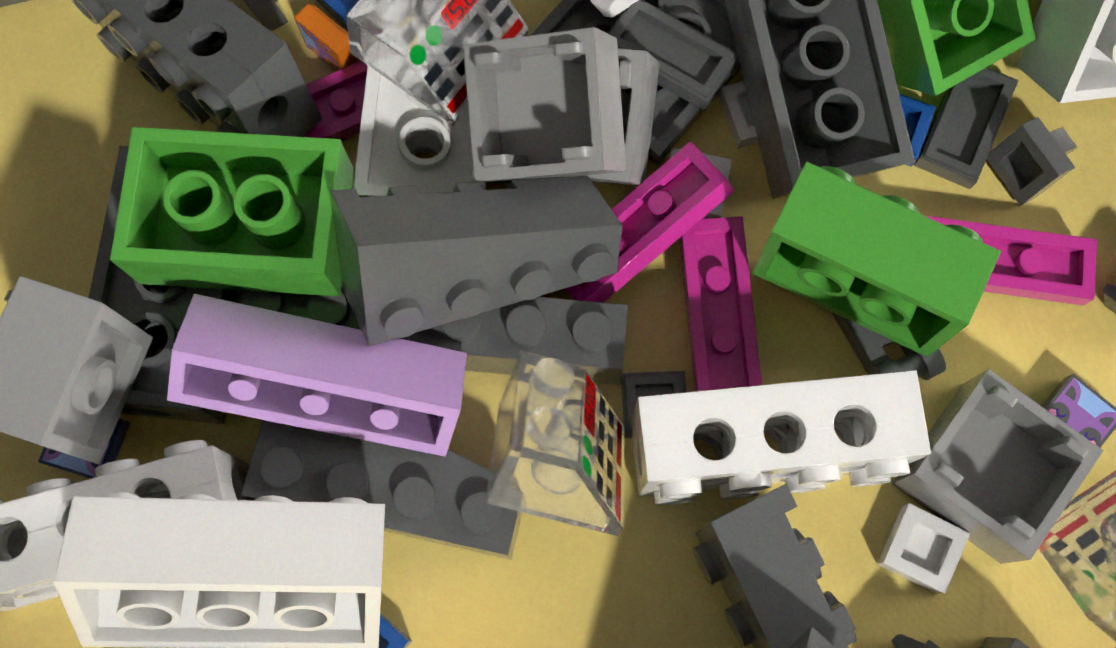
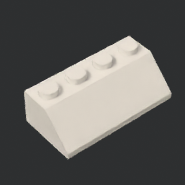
M108 492L100 497L73 496L53 583L82 647L379 648L385 504H371L352 497L337 498L330 502H293L288 498L275 495L262 496L254 501L217 500L212 496L197 493L186 494L178 499L140 498L127 492Z

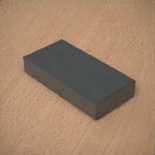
M638 0L624 10L609 32L610 35L617 38L619 49L648 51L660 63L657 84L705 112L731 74L739 58V54L643 0Z
M986 67L946 90L914 166L971 189L979 179L1019 80Z

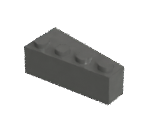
M588 176L513 180L507 189L485 190L480 182L455 183L453 192L420 194L416 185L389 187L387 196L363 198L359 197L356 189L330 190L343 291L368 346L396 338L408 337L416 332L460 319L472 318L480 313L524 300H532L544 294L585 282H593L602 277L617 273L622 224Z
M266 420L262 421L241 494L252 500L269 495L282 496L293 502H330L337 498L352 497L371 504H385L384 531L509 560H512L526 499L523 487L450 450L447 451L446 457Z
M787 483L709 522L695 532L700 542V545L692 548L696 561L711 585L720 581L732 606L724 610V613L742 647L752 643L754 648H789L811 626L835 648H849V645L857 641L854 631L856 629L844 604L839 602L830 591L823 593L817 582L822 577L820 567L824 566L825 563L813 538H804L796 528L792 529L785 514L798 507Z

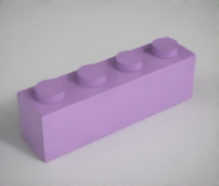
M193 294L172 348L167 401L446 457L461 411L467 353L400 338L368 346L362 331L359 329Z

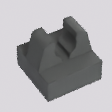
M1037 117L1016 129L988 154L987 160L1021 206L1037 198L1075 168L1067 154L1073 152L1077 146L1063 127L1049 132L1040 118Z

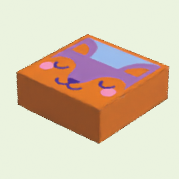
M308 3L294 17L306 47L335 71L361 61L353 37L314 4L310 5Z

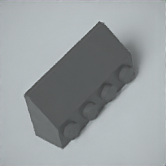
M725 0L772 199L790 195L806 161L818 167L831 166L848 173L852 178L915 162L877 0Z

